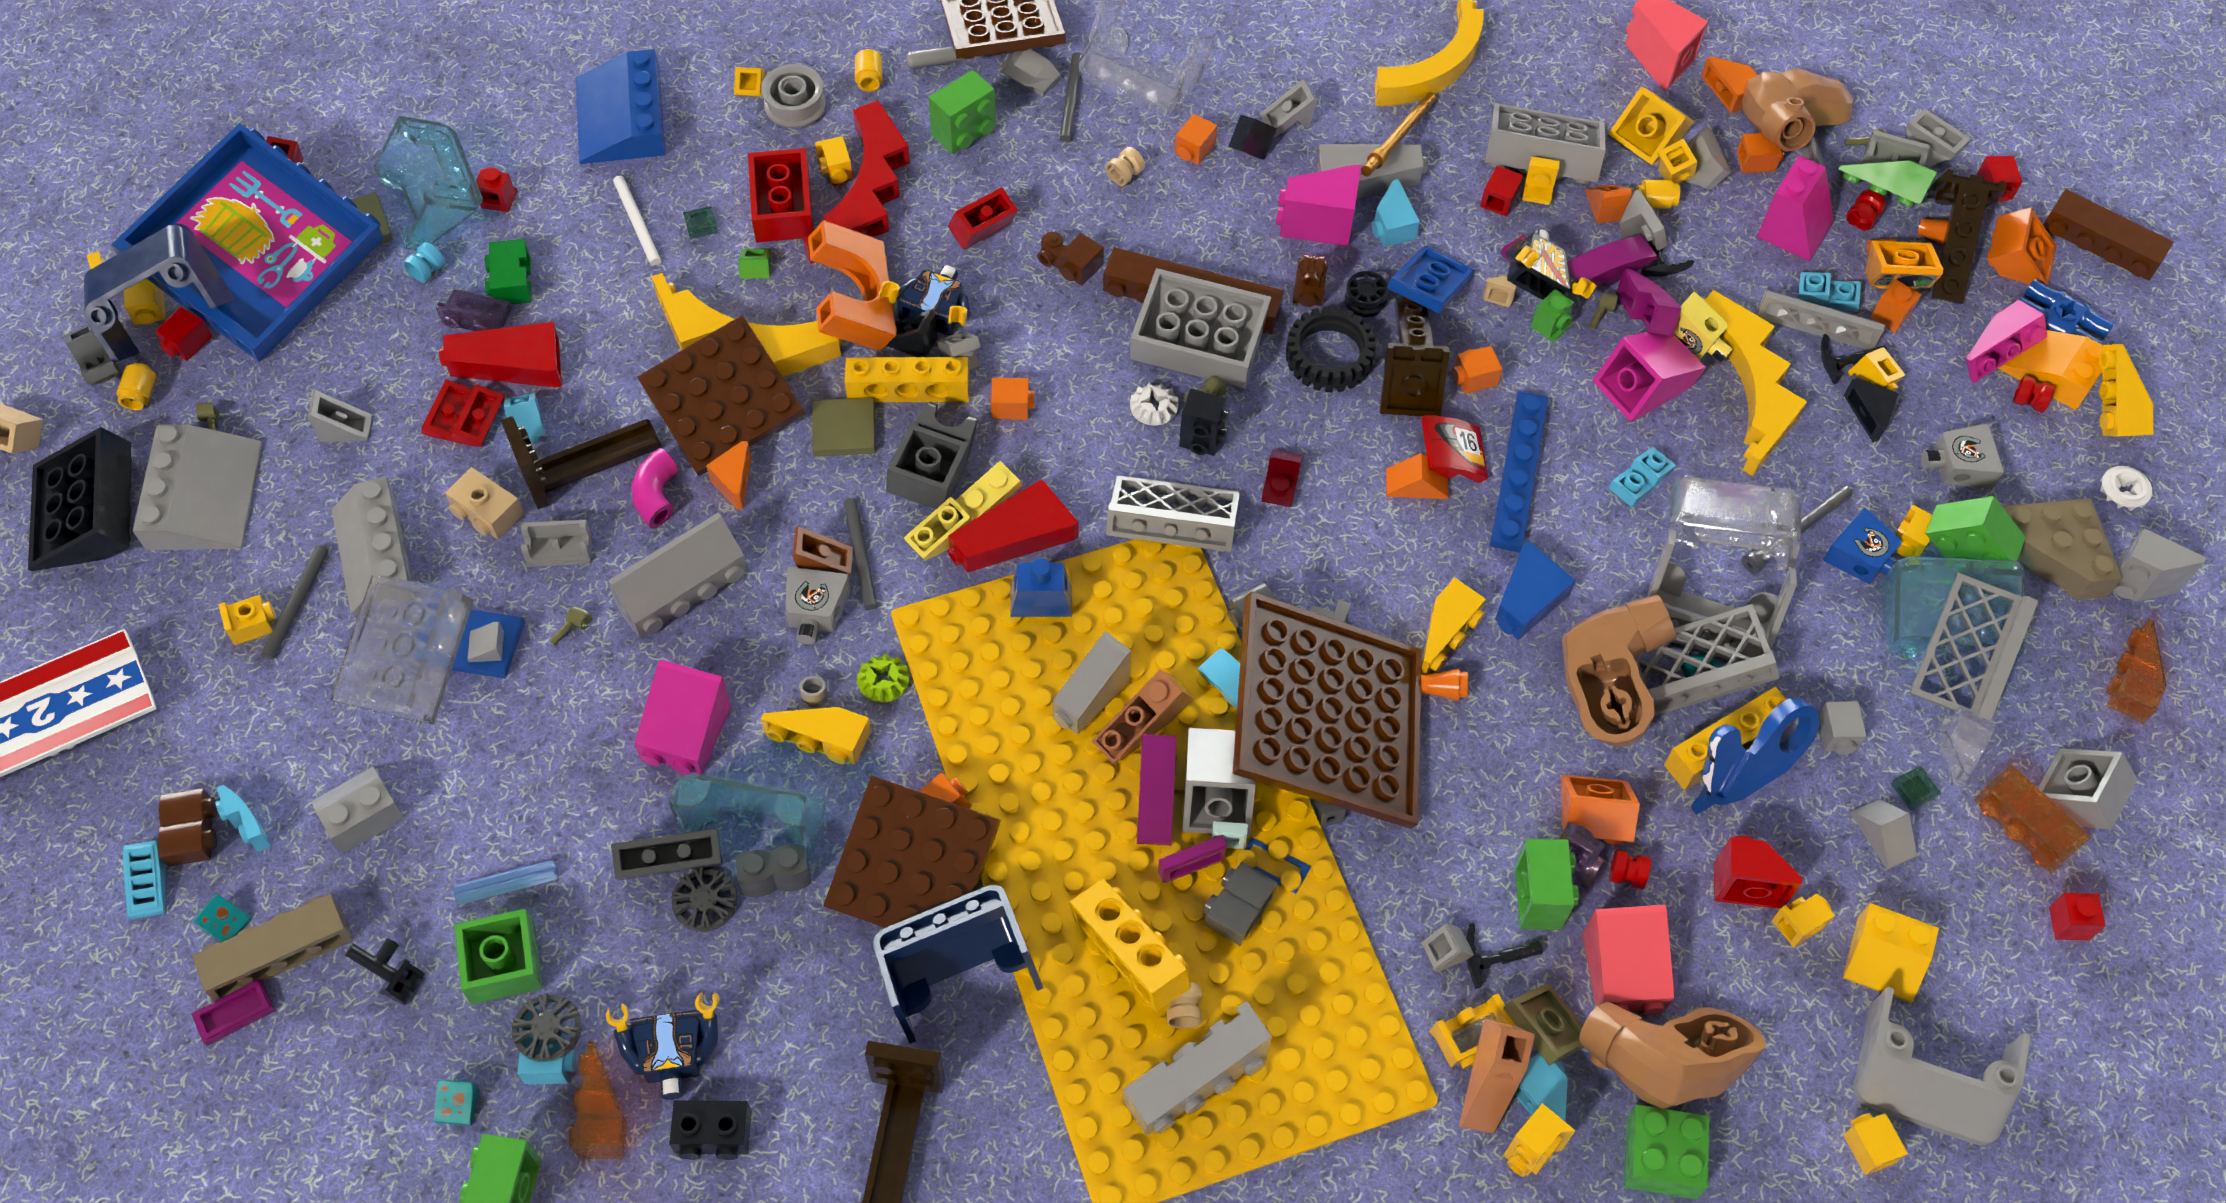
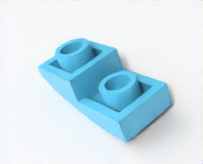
M1801 272L1799 299L1817 305L1859 312L1861 281H1831V273Z
M1651 447L1637 457L1629 469L1612 480L1608 489L1632 508L1674 470L1676 465L1666 458L1664 454Z
M1220 648L1197 669L1200 675L1222 693L1224 699L1237 709L1240 663L1223 648Z
M224 785L217 787L220 800L215 802L221 819L223 821L228 819L235 829L238 828L244 843H251L258 852L270 848L271 844L266 832L242 799Z

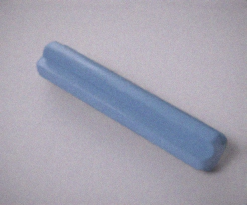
M550 860L461 883L453 887L454 898L459 905L547 883L558 879V869L556 863Z

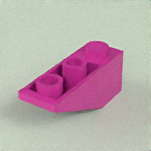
M2020 300L1995 314L1966 358L1970 380L1973 383L1977 382L2045 339L2047 332L2044 314Z

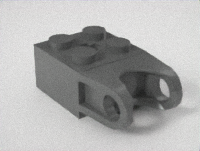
M930 401L914 423H910L887 469L886 492L937 509L948 498L952 497L965 470L978 418L970 415L958 426H944L936 419L938 404Z

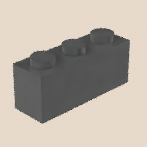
M717 829L611 844L615 879L619 881L723 865L720 837Z

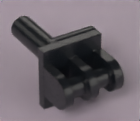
M387 938L375 956L353 943L345 956L386 981L378 993L405 1005L408 1001L406 996L410 991L414 992L416 989L415 982L418 978L422 979L425 973L410 964V961L407 959L398 962L395 968L389 966L387 963L399 947L391 939ZM404 971H407L408 975L404 979L401 975ZM395 984L400 985L397 992L392 990Z

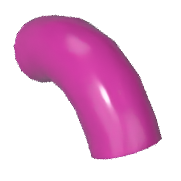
M662 448L655 450L637 468L631 485L633 505L643 521L652 529L658 528L669 520L674 511L672 504L664 497L663 488L667 481L678 473V468L671 456Z

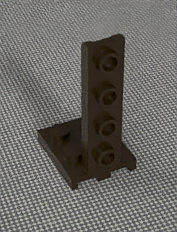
M1947 170L1930 186L1927 196L1934 198L1937 204L1952 205L1939 259L1943 267V274L1934 283L1931 298L1962 304L1985 208L2004 194L2007 182L2000 181L1997 184L1983 181L1981 176L1970 175L1968 178L1954 175V171Z
M1395 292V313L1400 343H1387L1380 414L1441 416L1450 354L1449 346L1433 345L1427 308Z
M513 416L501 420L537 509L550 505L545 494L546 492L662 448L650 420L645 419L539 460L524 425L517 427Z
M868 1041L865 1058L871 1081L887 1085L862 1203H902L924 1092L943 1094L945 1075L941 1052Z

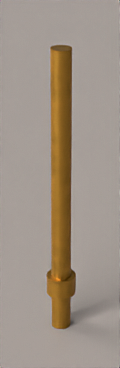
M1428 93L1380 148L1374 149L1369 154L1367 162L1361 168V173L1364 176H1370L1376 169L1381 168L1386 163L1390 152L1436 101V96L1433 93Z

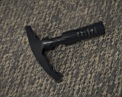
M1650 241V247L1656 253L1658 259L1653 261V266H1644L1640 274L1644 277L1668 276L1689 269L1693 266L1694 261L1688 260L1685 263H1679V265L1671 264V266L1665 264V259L1661 254L1663 248L1657 251Z
M1827 334L1823 335L1820 345L1823 366L1833 384L1838 383L1841 377L1838 369L1844 368L1848 364L1855 365L1866 354L1882 347L1887 350L1886 346H1880L1853 353L1850 357L1833 358L1831 351L1828 349L1829 339Z
M1474 923L1469 925L1466 940L1474 955L1467 959L1466 962L1475 989L1481 988L1483 984L1480 968L1484 970L1490 968L1492 964L1500 962L1507 964L1543 953L1541 943L1534 941L1529 944L1500 950L1498 954L1492 956L1485 954L1478 957L1475 954L1476 948L1474 945L1475 925Z

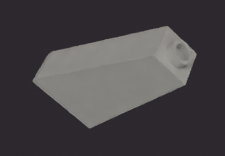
M1319 144L1316 161L1317 172L1355 164L1361 165L1362 168L1367 162L1369 154L1374 149L1380 148L1382 144ZM1397 144L1381 168L1376 169L1368 177L1364 176L1360 171L1356 199L1387 192L1392 181L1399 179L1403 188L1420 184L1422 174L1427 172V156H1422L1421 145Z

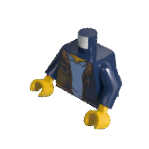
M943 266L939 274L930 270H923L918 277H913L900 285L891 281H884L882 283L879 297H888L889 302L895 304L898 300L900 320L932 309L936 313L937 332L949 336L952 335L955 322L965 327L966 321L971 316L968 297L962 293V283L956 280L958 271L951 266Z
M701 992L695 1000L697 1008L695 1010L630 1019L631 1025L626 1024L629 1010L625 1004L621 1003L624 1017L618 1020L612 1018L610 1008L607 1009L606 1020L611 1026L616 1027L614 1036L621 1057L635 1074L644 1075L648 1083H661L662 1099L673 1100L681 1098L683 1096L682 1079L699 1076L700 1066L708 1062L718 1044L717 1015L714 1014V1009L720 1002L718 993L714 992L712 995V1006H706L703 1003V993Z

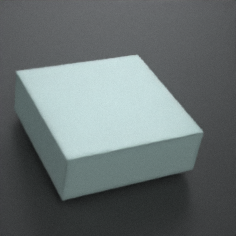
M1213 821L1211 839L1223 835L1227 848L1243 849L1246 844L1248 824Z

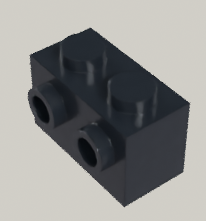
M1190 388L1181 415L1179 447L1190 449L1198 455L1209 454L1215 456L1217 447L1224 446L1228 432L1226 426L1230 411L1225 410L1226 397Z
M674 1100L669 1141L673 1152L679 1154L680 1158L688 1160L700 1159L701 1154H716V1158L722 1160H734L738 1158V1154H748L752 1114L748 1101Z

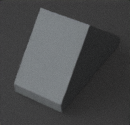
M317 390L312 392L308 420L320 442L368 440L372 414Z
M1880 799L1850 812L1887 870L1917 857L1910 814Z

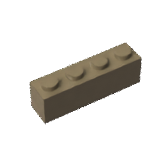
M331 894L314 897L305 905L292 911L278 913L272 920L259 926L245 928L228 940L209 944L203 951L192 955L204 992L213 1001H216L259 978L262 982L347 944L353 941L340 905Z

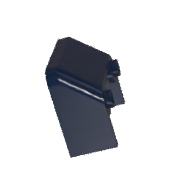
M183 224L169 225L86 273L84 277L85 319L113 363L133 357L140 352L119 321L117 309L110 298L159 271L166 283L172 287L182 288L194 282L210 309L235 300L189 227Z
M997 885L983 887L879 931L873 940V947L891 1006L910 1044L916 1042L909 1016L924 1010L929 1005L932 999L929 986L994 959L997 967L1006 973L1016 972L1027 967L1036 990L1043 989L1042 982L1006 892Z

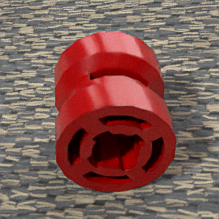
M1872 190L1862 191L1857 197L1855 204L1850 207L1846 214L1848 223L1863 231L1871 229L1877 217L1885 209L1886 202L1883 196Z
M2024 375L2017 386L2012 402L2021 406L2025 404L2030 405L2033 410L2043 413L2051 401L2055 385L2048 382L2041 384L2036 382L2033 377Z
M1616 849L1611 861L1609 882L1621 884L1622 882L1630 881L1633 888L1644 890L1650 873L1651 857L1640 854L1634 859L1627 851Z

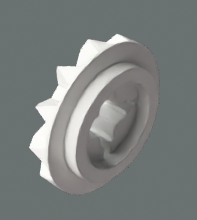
M1149 382L1143 388L1138 386L1134 395H1131L1130 410L1133 416L1144 424L1152 426L1163 425L1171 421L1177 414L1178 397L1174 395L1172 388L1167 389L1162 383L1159 386L1151 385ZM1151 396L1159 402L1158 411L1150 403Z
M2112 467L2105 472L2100 480L2102 482L2100 491L2106 493V501H2114L2117 503V508L2125 506L2130 511L2137 507L2143 508L2152 497L2150 481L2143 473L2132 467ZM2130 485H2133L2130 492H2121L2119 489L2121 486L2129 487Z

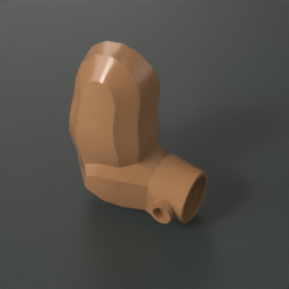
M1792 69L1781 73L1762 72L1749 79L1741 104L1747 120L1768 141L1783 151H1795L1809 143L1815 133V126L1841 125L1849 122L1853 114L1854 98L1843 83L1838 80L1802 69Z
M1658 594L1601 611L1579 622L1563 635L1565 675L1569 692L1579 711L1584 729L1599 742L1615 747L1631 745L1643 737L1653 720L1654 700L1640 677L1637 659L1642 653L1648 654L1677 637L1668 611Z
M1608 1001L1597 1005L1589 1014L1583 1024L1579 1037L1580 1044L1591 1053L1590 1060L1594 1065L1612 1069L1621 1081L1638 1097L1661 1109L1673 1107L1698 1098L1719 1096L1754 1064L1764 1050L1766 1043L1760 1031L1748 1021L1723 1010L1711 1007L1696 1008L1687 1015L1672 1019L1663 1026L1644 1022L1642 1017Z

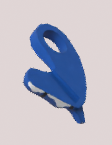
M1801 698L1785 700L1776 706L1765 719L1748 750L1742 746L1740 730L1736 727L1723 725L1716 728L1709 738L1707 757L1701 773L1704 788L1691 805L1693 812L1698 814L1714 804L1722 806L1743 800L1786 773L1814 741L1820 726L1819 712ZM1799 717L1798 725L1791 737L1779 744L1784 729L1790 722Z

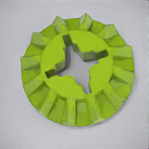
M886 653L880 657L872 655L869 661L861 663V668L857 674V685L860 692L867 699L874 702L885 703L896 700L903 695L909 685L907 665H904L899 657H889ZM887 671L890 680L883 679L877 683L876 674H884Z

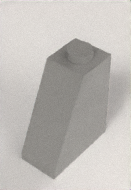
M1105 632L1099 638L1053 699L1054 720L1066 730L1071 729L1077 735L1130 682L1131 650L1109 633Z

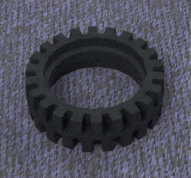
M1330 306L1323 307L1322 313H1320L1318 308L1312 309L1310 315L1305 312L1301 315V319H1296L1289 331L1286 344V361L1290 371L1294 370V376L1297 380L1303 378L1302 384L1308 387L1313 383V389L1320 391L1321 386L1325 387V392H1332L1333 387H1336L1338 392L1344 391L1346 386L1349 389L1354 388L1357 382L1360 384L1365 380V376L1369 375L1373 366L1376 342L1370 325L1368 323L1363 325L1364 319L1359 315L1353 319L1354 312L1347 310L1346 314H1342V308L1339 307L1335 308V312L1330 311ZM1319 331H1336L1346 334L1354 340L1359 347L1360 355L1351 365L1343 368H1326L1316 365L1309 360L1302 351V344L1304 339L1310 334Z

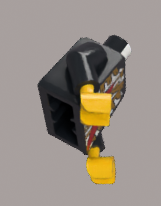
M1536 230L1525 240H1518L1506 252L1507 259L1511 261L1507 281L1542 300L1555 289L1563 295L1566 292H1570L1589 299L1596 288V285L1586 278L1581 277L1578 280L1571 276L1567 265L1566 252L1549 241V233L1545 230Z

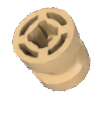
M1126 147L1119 153L1118 158H1113L1106 163L1105 169L1108 177L1123 187L1131 181L1132 175L1136 176L1145 169V162L1136 149Z
M1190 982L1191 989L1170 1003V1008L1167 1010V1024L1169 1026L1184 1029L1194 1028L1202 1024V1010L1198 1008V1002L1202 999V989L1199 984Z

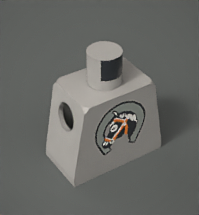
M1989 424L1946 431L1941 434L1933 450H1924L1921 454L1922 467L1924 469L1939 468L1944 484L1994 488L2004 473Z
M794 567L787 568L786 617L789 627L798 628L797 641L803 644H814L818 631L834 632L851 591L848 574Z

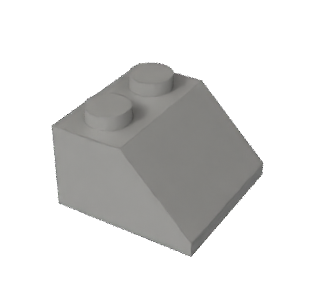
M2144 528L2117 562L2122 580L2113 591L2118 596L2135 602L2177 594L2202 566L2206 557Z
M2059 748L2033 798L2082 827L2113 829L2138 779L2123 752Z
M374 767L367 769L311 801L317 816L342 855L405 819Z

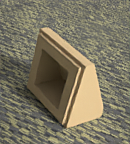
M1508 275L1488 278L1482 299L1498 305L1511 307L1517 286L1507 281Z

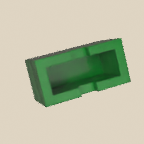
M525 239L489 242V255L484 257L486 271L489 273V278H485L487 296L493 297L496 306L531 303L532 286L531 281L527 282V275H531V256Z

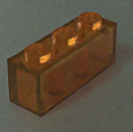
M2010 765L1990 782L1974 799L1986 816L1994 818L2005 829L2006 834L2011 840L2024 846L2031 853L2033 860L2038 865L2046 867L2051 873L2057 870L2091 838L2013 765Z

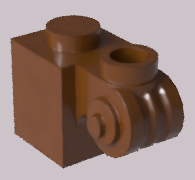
M1048 232L1041 238V250L1037 254V258L1046 267L1053 265L1058 268L1066 280H1074L1082 286L1104 264V247L1083 233H1080L1068 246L1063 245V237L1060 233Z
M1303 254V258H1298L1293 303H1299L1306 307L1322 306L1328 261H1325V256L1319 255L1317 257L1315 255Z

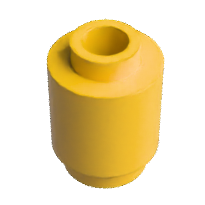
M861 50L855 55V82L863 91H875L883 80L882 56L875 50Z
M1642 180L1641 185L1636 187V190L1640 189L1652 209H1670L1671 206H1677L1679 203L1680 186L1679 183H1673L1672 180Z
M134 363L124 368L116 392L118 396L117 401L121 406L130 410H141L144 405L148 404L157 378L155 372L148 365Z

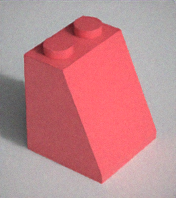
M1637 0L1632 9L1634 17L1626 29L1628 37L1625 45L1658 85L1667 91L1696 59L1708 21L1670 0Z
M1666 905L1596 909L1582 933L1596 1006L1608 1001L1629 1012L1643 1011L1645 1015L1663 1013L1674 999Z

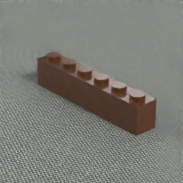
M1116 247L1113 248L1103 273V291L1109 292L1115 297L1125 296L1144 303L1156 268L1270 296L1271 302L1262 333L1273 335L1282 308L1284 290Z

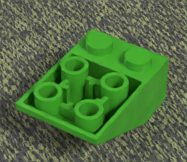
M1911 160L1840 165L1839 170L1844 172L1843 178L1859 184L1861 179L1871 183L1870 190L1884 196L1890 191L1898 195L1896 201L1909 207H1913L1915 203H1922L1938 173Z

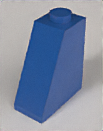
M1529 540L1522 546L1495 617L1500 629L1506 634H1512L1518 640L1570 596L1576 581Z

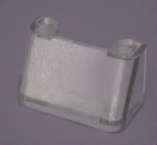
M1691 475L1678 478L1674 481L1666 531L1667 539L1670 529L1676 530L1675 546L1672 555L1680 556L1681 549L1687 545H1691V549L1698 550L1699 541L1763 550V559L1769 560L1770 556L1774 557L1777 561V570L1788 571L1789 567L1794 568L1801 546V496L1790 488H1772L1702 479Z

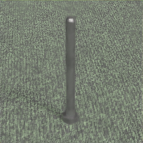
M1851 486L1842 487L1759 551L1745 554L1741 558L1742 565L1752 574L1759 573L1763 570L1766 560L1850 498L1854 492Z

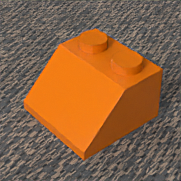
M2028 208L1998 216L1995 229L1992 232L1991 248L1987 254L1990 266L1994 267L2002 277L2026 284H2031L2036 278L2039 282L2048 286L2057 245L2033 209Z
M1562 774L1561 825L1566 836L1577 841H1588L1589 838L1603 839V841L1615 845L1623 844V841L1634 842L1640 803L1629 781Z

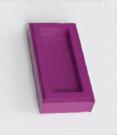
M1223 835L1159 859L1158 875L1162 883H1168L1224 861L1227 843Z
M259 978L191 1013L203 1043L209 1046L275 1012V1009L264 983Z

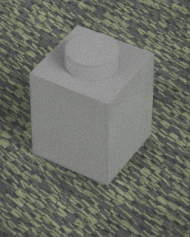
M1859 701L1826 702L1819 712V728L1824 751H1836L1837 754L1846 755L1858 750L1867 737Z

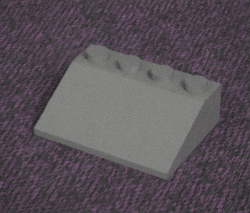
M1494 103L1484 163H1490L1489 165L1494 168L1496 166L1518 168V171L1527 173L1531 156L1557 160L1560 163L1556 179H1561L1563 176L1574 178V181L1582 184L1598 183L1606 151L1605 122Z
M1156 268L1131 336L1130 359L1205 379L1217 376L1225 384L1246 389L1271 297Z
M189 424L156 425L133 527V533L145 550L242 549L263 445L262 441Z

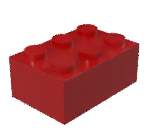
M806 148L748 153L751 217L756 243L808 237L814 231Z

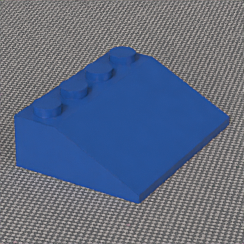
M655 49L625 52L576 77L580 164L666 155L661 78Z

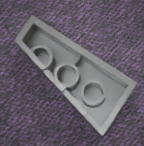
M1247 1001L1236 1008L1239 1016L1226 1024L1221 1019L1209 1027L1210 1031L1203 1037V1041L1200 1044L1190 1041L1181 1047L1173 1056L1174 1062L1168 1065L1166 1061H1162L1123 1089V1102L1146 1136L1154 1131L1157 1134L1165 1132L1175 1124L1174 1118L1185 1111L1188 1115L1196 1112L1205 1105L1206 1101L1204 1099L1215 1092L1218 1095L1226 1093L1236 1084L1235 1080L1245 1073L1248 1076L1254 1075L1266 1065L1265 1060L1267 1059L1272 1036Z

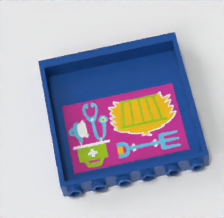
M239 123L122 233L111 246L115 253L119 254L169 225L183 224L189 227L235 300L210 309L194 282L182 288L172 287L166 283L159 271L146 279L194 315L203 319L206 324L245 353L260 362L383 240V236L380 230L381 224L370 213L363 214L357 209L356 204L350 198L337 195L328 182L323 179L318 181L302 163L297 162L295 164L288 159V155L279 146L274 145L272 147L265 142V138L254 128L249 130Z

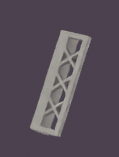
M1764 290L1757 316L1764 320L1821 337L1827 334L1828 339L1866 350L1875 348L1885 324L1769 290Z

